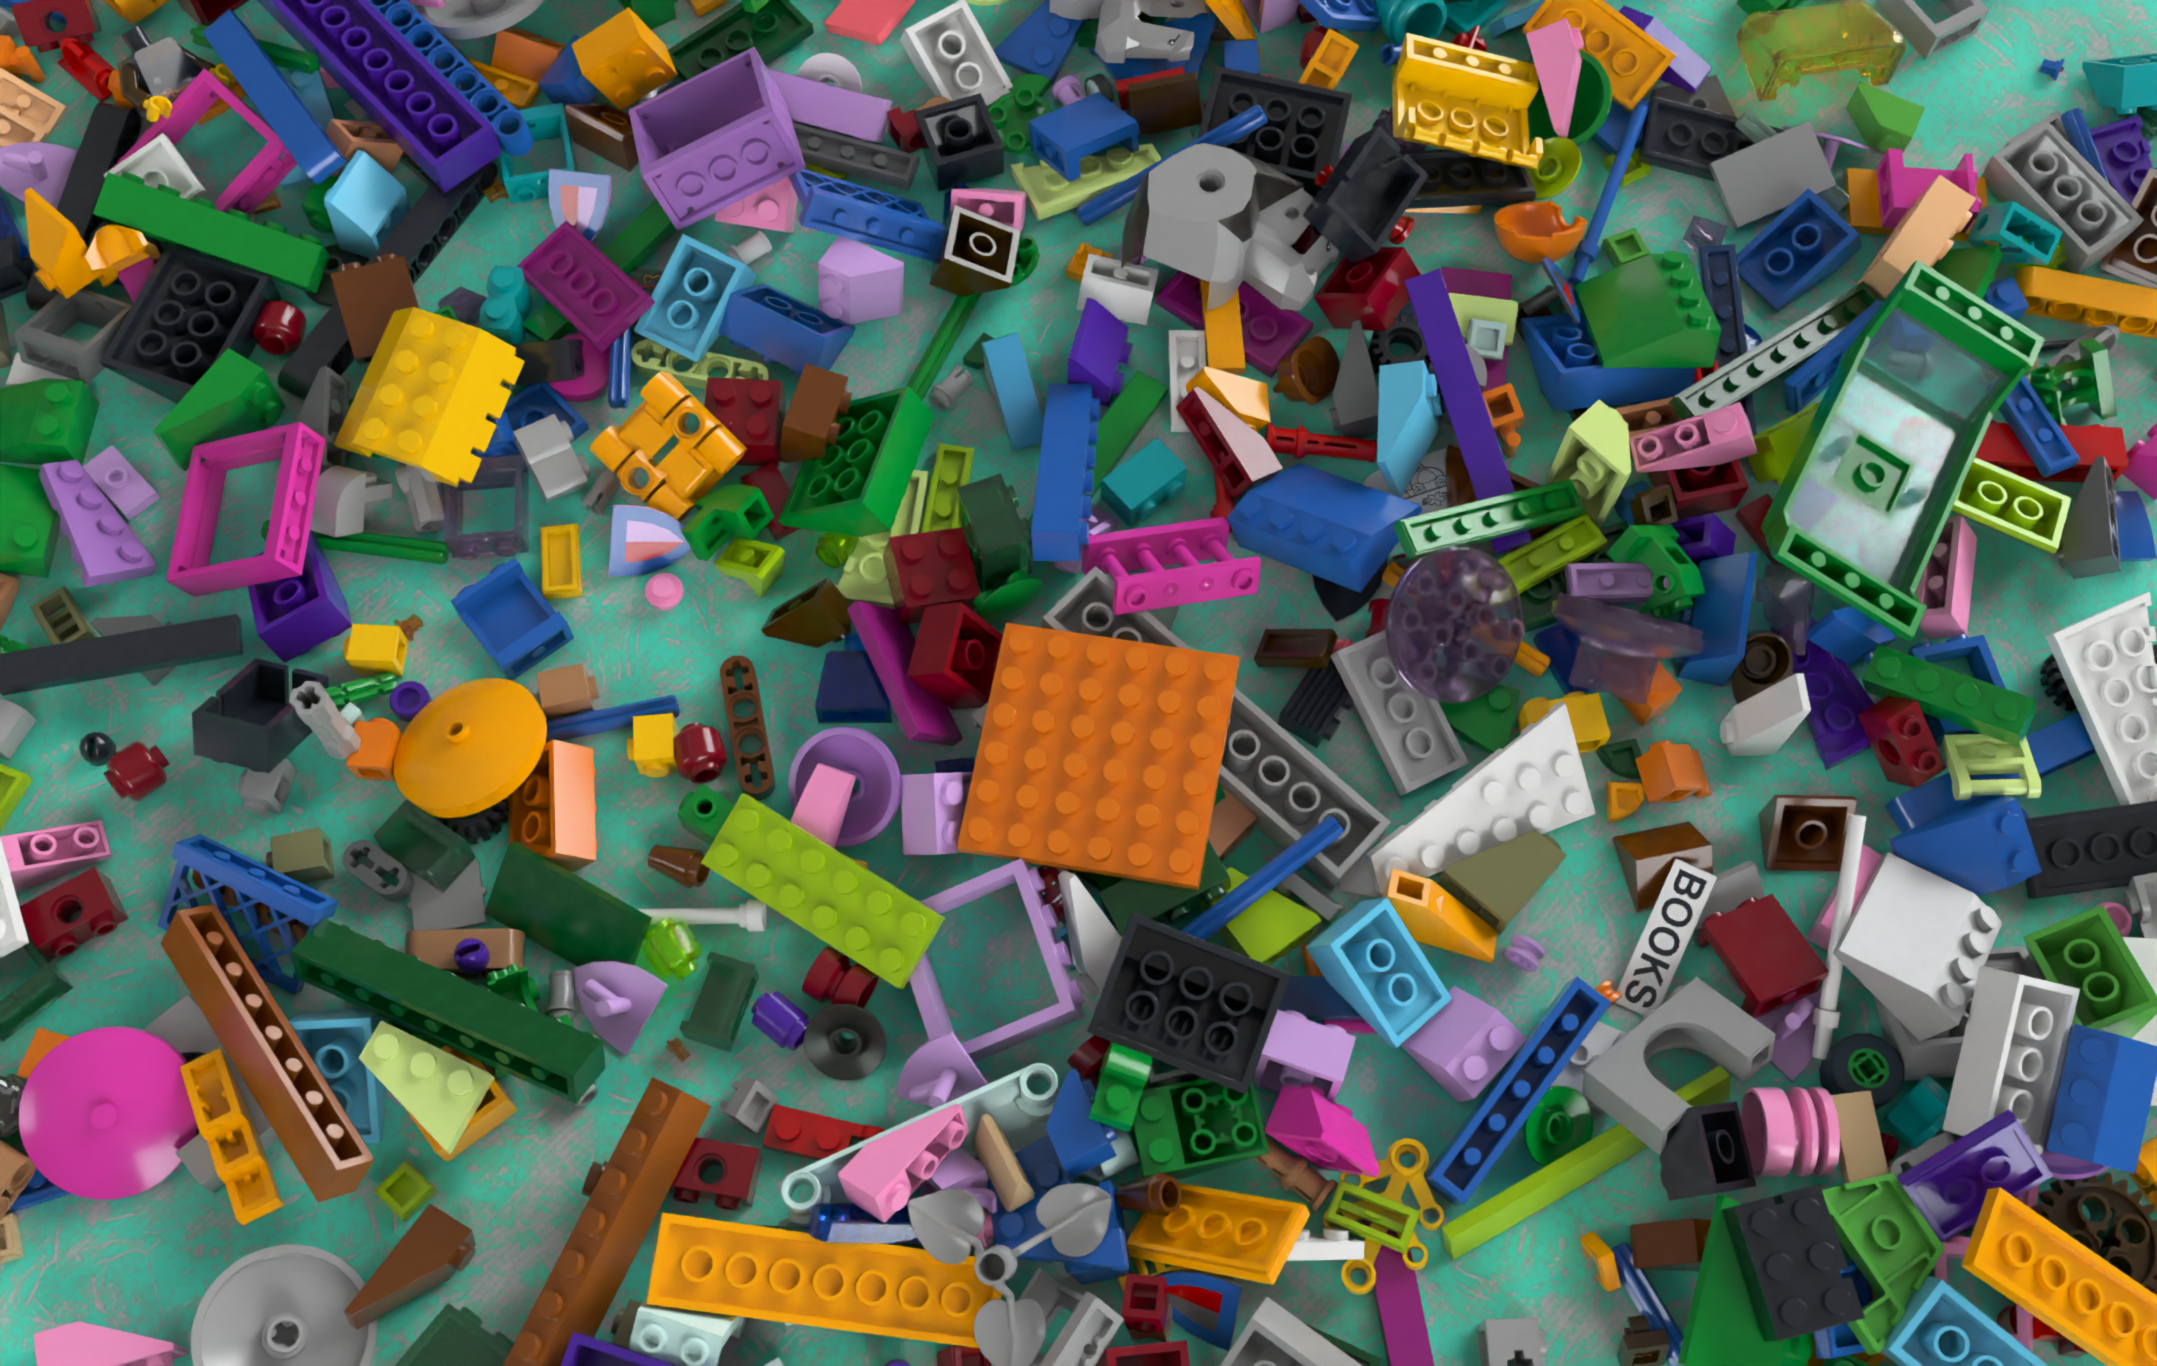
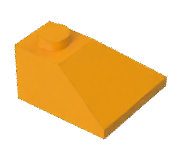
M30 187L24 191L30 257L39 270L35 273V276L48 291H52L55 288L62 296L68 299L103 273L101 271L88 272L82 261L88 247L76 227Z

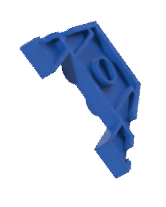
M1298 0L1325 29L1375 32L1381 23L1374 0Z
M1048 1134L1014 1153L1035 1192L1034 1199L1014 1211L1008 1212L990 1178L987 1181L988 1189L996 1195L997 1212L991 1213L995 1245H1004L1012 1250L1046 1230L1036 1215L1038 1203L1051 1189L1063 1184L1073 1183L1072 1178L1068 1176L1062 1167ZM1121 1228L1107 1230L1100 1245L1084 1256L1072 1257L1061 1254L1053 1246L1050 1236L1016 1257L1022 1260L1052 1263L1053 1261L1073 1263L1080 1267H1106L1122 1272L1130 1270L1125 1234Z

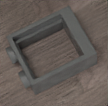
M83 288L68 299L58 293L14 333L21 362L73 380L84 381L85 384H88L105 368L101 365L100 361L132 305ZM77 321L102 328L86 345L61 337Z

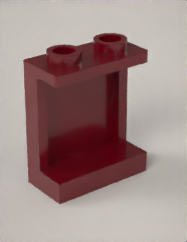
M1773 894L1761 899L1752 897L1742 902L1735 910L1725 914L1723 912H1716L1703 921L1702 929L1696 940L1701 948L1708 945L1712 946L1746 995L1741 1009L1754 1019L1819 991L1823 980L1829 972Z

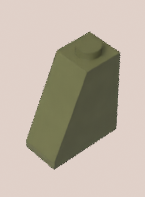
M1533 830L1449 865L1443 872L1438 884L1497 930V933L1500 935L1559 868L1567 855L1561 851L1560 845L1553 838L1541 835L1536 830Z

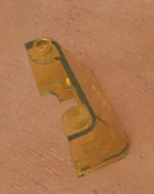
M1849 0L1771 12H1755L1745 19L1736 35L1759 102L1775 100L1777 97L1776 90L1786 83H1789L1790 87H1797L1801 76L1858 68L1861 78L1869 77L1872 86L1888 84L1907 49L1901 32L1866 0Z

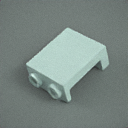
M645 1299L637 1311L629 1349L677 1366H717L722 1347L730 1335L737 1338L740 1337L744 1331L747 1317L646 1304Z

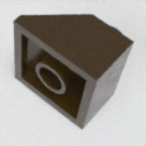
M954 205L944 223L947 232L933 262L929 284L962 297L1009 288L1012 283L1021 231Z

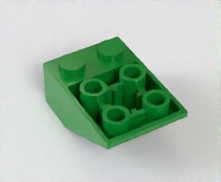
M1253 1078L1246 1094L1208 1079L1142 1091L1133 1125L1130 1129L1134 1148L1139 1159L1138 1168L1141 1179L1158 1173H1164L1177 1180L1269 1154Z

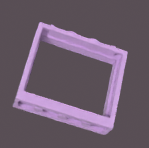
M1021 858L919 901L938 914H943L1017 882L1059 1003L962 1043L961 1045L973 1062L1085 1017L1081 1005L1085 1002L1082 995L1084 991L1077 979L1072 980L1068 965L1072 964L1070 952L1064 941H1058L1054 928L1059 926L1057 916L1051 904L1045 905L1040 891L1046 888L1044 880L1040 878L1037 867L1032 868ZM926 950L909 980L930 1041L952 1031L954 1033Z

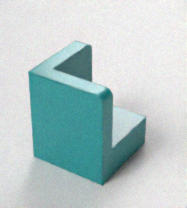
M1926 1075L1900 1098L1883 1118V1121L1914 1150L1933 1137L1943 1127L1950 1094L1929 1075Z

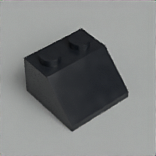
M981 93L914 111L927 166L938 192L1004 173V146Z
M1737 1102L1687 1108L1660 1156L1662 1167L1661 1181L1667 1190L1669 1201L1755 1187L1756 1182Z

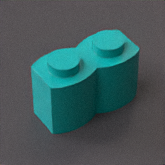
M496 265L491 270L487 279L488 297L480 310V324L484 331L510 345L522 344L526 335L523 324L532 308V296L520 267Z

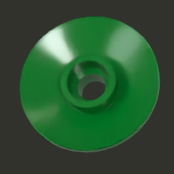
M1566 1086L1550 1087L1523 1124V1137L1526 1149L1531 1158L1542 1167L1551 1164L1592 1139L1593 1117L1589 1104L1578 1091Z

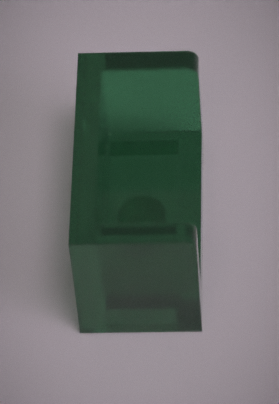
M407 799L374 834L375 839L384 852L442 893L450 887L476 858L464 838Z
M709 951L706 959L710 966L689 1022L682 1020L679 1029L684 1038L731 1052L760 976L756 966Z

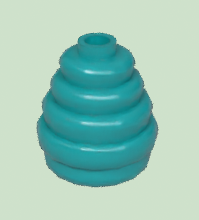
M1374 0L1377 13L1381 19L1379 26L1387 40L1392 44L1403 43L1406 33L1435 40L1443 30L1447 19V7L1443 0Z

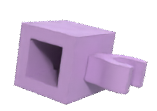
M962 1147L950 1152L938 1165L932 1177L924 1180L920 1185L921 1197L940 1190L956 1188L967 1191L975 1196L981 1206L987 1208L992 1214L997 1212L996 1195L993 1191L986 1189V1183H988L989 1178L983 1163L980 1160H975Z

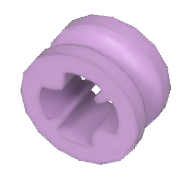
M1513 935L1510 940L1512 947H1507L1503 953L1505 958L1523 970L1536 971L1539 966L1537 959L1544 957L1545 949L1538 942L1527 936Z

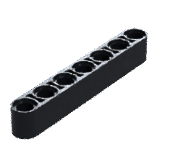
M107 103L96 104L56 210L76 227L87 247H89V240L93 231L104 222L93 214L105 181L104 174L118 163L120 158L133 147L138 139L141 129V116L136 107ZM36 265L26 290L27 305L32 311H39L59 293L55 288L52 291H48L35 276V273L39 271Z

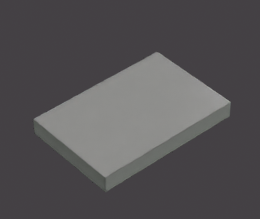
M1810 120L1708 165L1735 229L1790 206L1808 188L1815 194H1819L1836 186Z

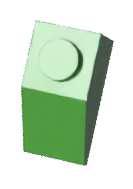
M1859 82L1846 109L1868 146L1883 153H1886L1888 149H1902L1903 154L1914 135L1925 107Z

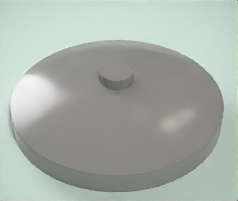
M442 0L445 7L441 9L417 6V11L444 38L463 40L487 36L509 28L533 13L544 0Z
M286 1244L250 1253L223 1271L204 1294L196 1311L191 1330L193 1366H369L377 1339V1319L357 1330L350 1325L344 1312L364 1287L365 1283L358 1273L345 1261L330 1252L312 1246Z

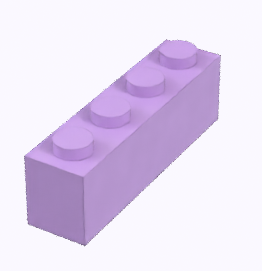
M767 68L787 103L792 122L805 126L811 124L818 126L819 129L824 131L848 134L852 138L870 143L872 141L883 143L887 127V111L891 110L892 101Z

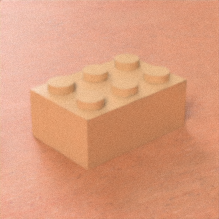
M1938 175L1912 202L1857 284L1864 282L1877 297L1885 301L1916 260L1932 268L1938 259L1941 260L1954 242L1951 239L1957 231L1960 232L1973 214L1968 210L1976 198L1941 175Z

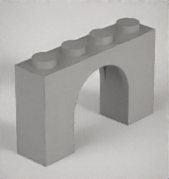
M1696 977L1685 987H1677L1662 1006L1657 1010L1654 1008L1649 1010L1641 1019L1640 1024L1629 1033L1626 1031L1621 1033L1614 1040L1611 1048L1601 1056H1593L1586 1063L1583 1069L1582 1094L1658 1155H1661L1686 1109L1691 1106L1654 1078L1647 1069L1646 1062L1658 1052L1666 1049H1693L1706 1054L1745 1083L1772 1060L1776 1034Z
M187 994L142 1029L169 1042L186 1058L188 1063L221 1048L243 1094L264 1150L266 1151L279 1140L191 995ZM200 1133L175 1153L199 1185L214 1193L225 1184L217 1175L208 1143Z

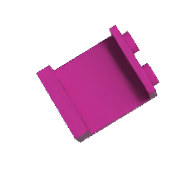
M1888 149L1876 169L1882 228H1895L1912 202L1938 175H1941L1976 198L1968 210L1973 215L1960 232L1966 233L1981 210L1982 202L1977 197L1976 192L1978 170L1973 166L1972 154L1965 153L1955 170L1904 167L1902 149Z

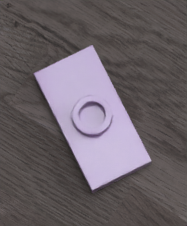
M113 445L82 466L98 488L129 521L160 499L157 492Z

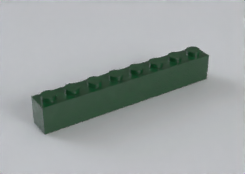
M323 918L291 949L297 979L575 1104L606 1069L603 1040L598 1039L594 1034L586 1031L582 1032L562 1023L556 1017L543 1015L527 1008L519 1001H511L495 994L483 985L470 983L457 977L449 970L438 969L423 962L414 955H407L397 951L380 940H372L356 933L346 925H338Z

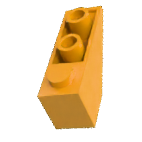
M1392 868L1381 898H1388L1415 941L1485 962H1493L1497 930L1433 880Z

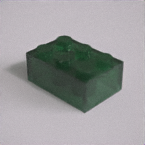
M1000 473L957 487L959 528L964 527L981 593L988 590L995 591L1005 585L1007 578L1016 571L1025 570L1028 575L1033 574L1029 558L1033 557L1029 543L1032 540L1031 528L1025 517L1019 518L1016 508L1019 507V502L1013 486L1006 487Z

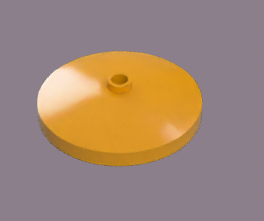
M482 678L460 684L445 691L429 702L413 718L400 738L393 765L394 777L399 790L418 810L435 817L457 818L488 809L514 792L527 779L538 763L547 737V723L544 711L525 687L507 679Z

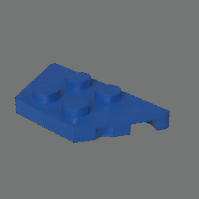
M1212 11L1210 12V19L1208 13H1203L1191 18L1164 22L1161 25L1194 32V45L1190 51L1189 60L1170 62L1168 59L1126 58L1124 64L1108 63L1102 60L1095 49H1089L1092 55H1096L1105 65L1106 71L1113 79L1118 81L1183 67L1185 74L1197 72L1199 82L1202 62L1207 57L1210 48L1209 40L1213 28H1216L1218 23L1217 16Z

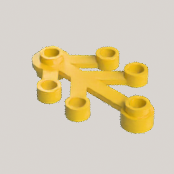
M1404 1138L1394 1142L1388 1150L1387 1158L1377 1162L1380 1169L1377 1178L1341 1173L1340 1179L1344 1181L1351 1175L1360 1179L1358 1187L1363 1189L1365 1184L1391 1176L1386 1190L1378 1195L1403 1204L1401 1198L1408 1183L1420 1207L1418 1219L1420 1225L1428 1231L1438 1230L1443 1225L1444 1211L1440 1205L1435 1203L1424 1177V1173L1429 1165V1155L1426 1148L1419 1141ZM1405 1154H1410L1415 1158L1416 1163L1412 1167H1404L1399 1161L1400 1158ZM1363 1200L1353 1203L1406 1225L1408 1220L1405 1217ZM1340 1209L1336 1212V1214L1356 1222L1362 1220V1218ZM1326 1210L1325 1213H1324V1215H1323V1224H1324V1227H1325V1228H1335V1227L1330 1226L1329 1223H1327V1222L1324 1221L1325 1215H1326V1213H1327V1210ZM1427 1210H1435L1440 1218L1436 1223L1431 1224L1424 1220L1423 1214ZM1371 1223L1370 1228L1387 1234V1228ZM1414 1231L1406 1253H1402V1259L1405 1266L1409 1269L1420 1270L1428 1262V1250L1419 1242ZM1365 1238L1364 1259H1350L1345 1262L1342 1267L1341 1277L1344 1287L1349 1292L1363 1295L1373 1289L1376 1283V1271L1373 1265L1382 1246L1381 1244ZM1411 1249H1419L1424 1257L1422 1261L1413 1263L1407 1258V1253ZM1360 1270L1367 1275V1280L1364 1284L1356 1285L1351 1281L1350 1277L1354 1271Z

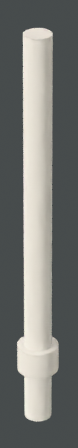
M1849 814L1825 966L1829 972L1823 980L1820 1004L1814 1008L1812 1021L1816 1025L1811 1056L1824 1060L1830 1051L1833 1028H1838L1840 1011L1836 1010L1843 963L1833 952L1851 918L1866 816Z

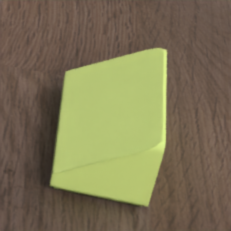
M1448 293L1464 340H1467L1469 320L1476 319L1507 323L1504 345L1512 346L1518 311L1517 301Z

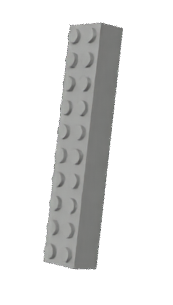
M1096 566L1042 618L1041 628L1191 649L1147 610L1115 615L1112 611L1114 582ZM1235 687L1218 784L1223 786L1257 816L1255 825L1284 850L1327 817L1332 816L1343 829L1342 835L1302 865L1332 892L1365 854L1380 840L1391 822Z

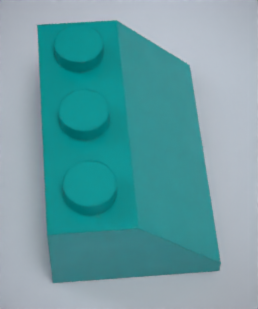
M2157 53L2083 61L2082 69L2100 106L2115 108V114L2137 113V107L2145 106V110H2157Z

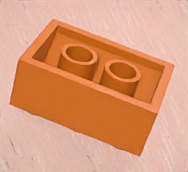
M554 739L545 744L541 757L533 771L508 796L509 845L516 841L570 872H575L596 861L598 842L596 840L595 824L597 805L595 802L594 786L596 776L594 749Z

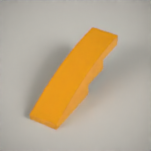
M1329 28L1298 83L1335 90L1356 54L1359 45Z
M218 1048L180 1066L199 1132L208 1143L217 1175L225 1183L237 1221L243 1226L283 1206L284 1203L263 1144L224 1051Z

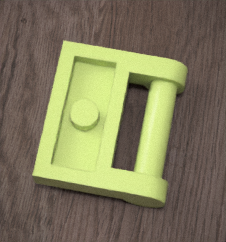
M1984 734L1944 735L1941 747L1952 779V792L1955 800H1970L1971 796L2022 794L2024 798L2040 797L2042 789L2041 780L2026 736L2021 747H2017ZM2019 773L2020 779L1971 780L1969 775Z

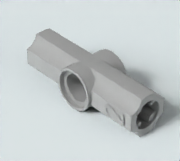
M399 462V466L395 468V475L400 489L408 498L415 529L420 533H435L444 530L446 525L450 523L441 487L445 483L437 481L425 470Z

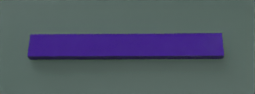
M1440 269L1404 280L1477 501L1515 492ZM1526 530L1491 539L1490 541L1494 553L1498 554L1530 544L1531 537L1529 531Z

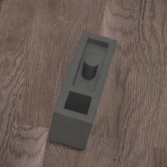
M1360 320L1352 323L1333 391L1336 407L1329 409L1334 430L1342 429L1344 437L1361 438L1378 433L1379 392Z
M327 366L320 367L294 422L303 423L326 439L320 475L336 465L346 467L347 450L336 447L334 442L348 414L350 382Z
M2104 456L2095 458L2064 524L2062 531L2063 545H2059L2057 549L2060 566L2067 567L2074 579L2122 571L2113 472Z

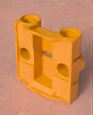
M661 371L640 391L639 395L644 399L640 406L621 426L614 427L612 425L605 429L592 442L589 450L614 474L617 473L616 476L621 480V485L627 492L638 496L644 503L647 502L646 505L648 507L669 514L681 522L695 507V503L706 495L741 459L747 448L670 372ZM690 413L697 415L700 421L699 429L694 434L689 432L685 425L686 417ZM675 435L680 440L679 443L658 463L653 458L654 455ZM639 467L645 469L649 476L648 484L645 487L638 485L635 480V472Z

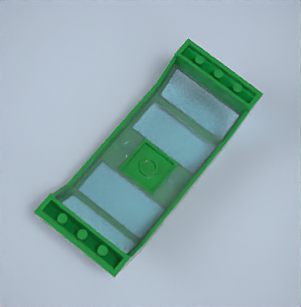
M1916 260L1845 352L1761 525L1772 557L1907 641L1914 638L1927 608L1925 604L1919 603L1915 590L1994 413L2025 373L2033 367L2045 338L1921 261Z

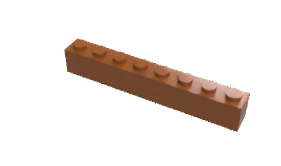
M215 904L177 910L161 945L315 1199L319 1203L355 1192L375 1159Z
M652 1077L503 1366H561L573 1332L595 1336L711 1108L710 1105Z

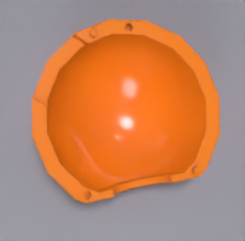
M1549 200V202L1529 201L1512 204L1501 208L1494 215L1496 234L1503 249L1521 262L1532 265H1541L1540 261L1545 257L1555 262L1571 254L1585 234L1587 220L1580 216H1575L1574 223L1568 225L1562 217L1561 207L1553 203V200Z

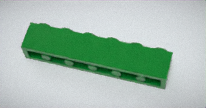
M109 172L107 173L93 214L104 222L119 224L140 231L144 236L164 243H173L270 275L272 280L313 294L317 293L330 257V253L321 246L322 241L304 233H300L299 238L285 234L287 230L285 227L270 221H265L263 226L250 221V215L230 208L227 214L216 210L215 203L194 196L193 201L179 197L181 192L166 185L158 184L157 189L144 185L145 180L128 172H123L121 177Z

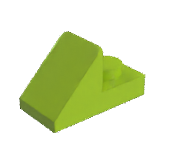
M734 538L714 565L724 575L744 579L753 591L763 598L784 572L785 551L777 545Z

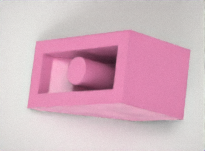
M993 188L951 189L950 212L954 205L1021 231L1025 227L1027 191Z

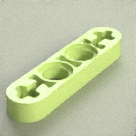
M649 339L639 341L631 350L632 361L635 370L639 374L653 378L661 371L670 372L681 384L706 389L708 374L715 367H724L728 370V374L724 378L753 379L754 376H758L759 380H770L767 368L763 364L707 351L699 363L692 361L693 366L691 369L679 372L674 369L675 363L688 358ZM650 353L654 354L655 358H650L648 362H643L642 358H647ZM738 371L740 376H736L735 372Z

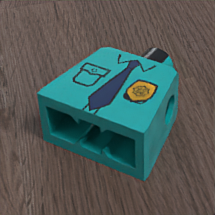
M2008 201L1983 207L1979 211L1969 232L1968 241L1975 247L1998 245L2003 254L2001 261L2005 263L2048 265L2063 231L2015 201Z

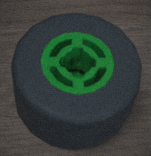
M1855 1033L1840 1040L1831 1047L1826 1059H1822L1819 1068L1820 1083L1824 1089L1828 1090L1830 1095L1871 1090L1875 1110L1889 1103L1901 1091L1905 1078L1903 1062L1896 1049L1885 1039L1868 1033Z

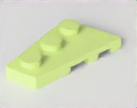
M382 1020L358 1057L449 1154L452 1153L495 1079L492 1074Z

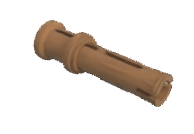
M1266 1137L1269 1154L1252 1159L1279 1178V1184L1282 1185V1189L1285 1191L1291 1189L1311 1204L1310 1210L1317 1213L1338 1182L1333 1178L1327 1180L1308 1166L1306 1158H1301L1300 1156H1297V1158L1293 1157Z

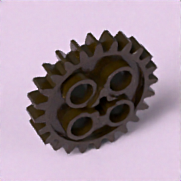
M2107 1172L2097 1177L2094 1175L2082 1179H2059L2050 1183L2051 1190L2048 1189L2038 1194L2044 1204L2040 1203L2031 1206L2033 1211L2152 1293L2157 1292V1283L2155 1281L2157 1280V1220H2152L2149 1216L2156 1206L2154 1204L2142 1206L2139 1203L2143 1194L2141 1190L2127 1193L2128 1181L2123 1179L2112 1183L2111 1173ZM2082 1204L2089 1210L2090 1220L2083 1214ZM2121 1226L2128 1232L2129 1242L2123 1237Z

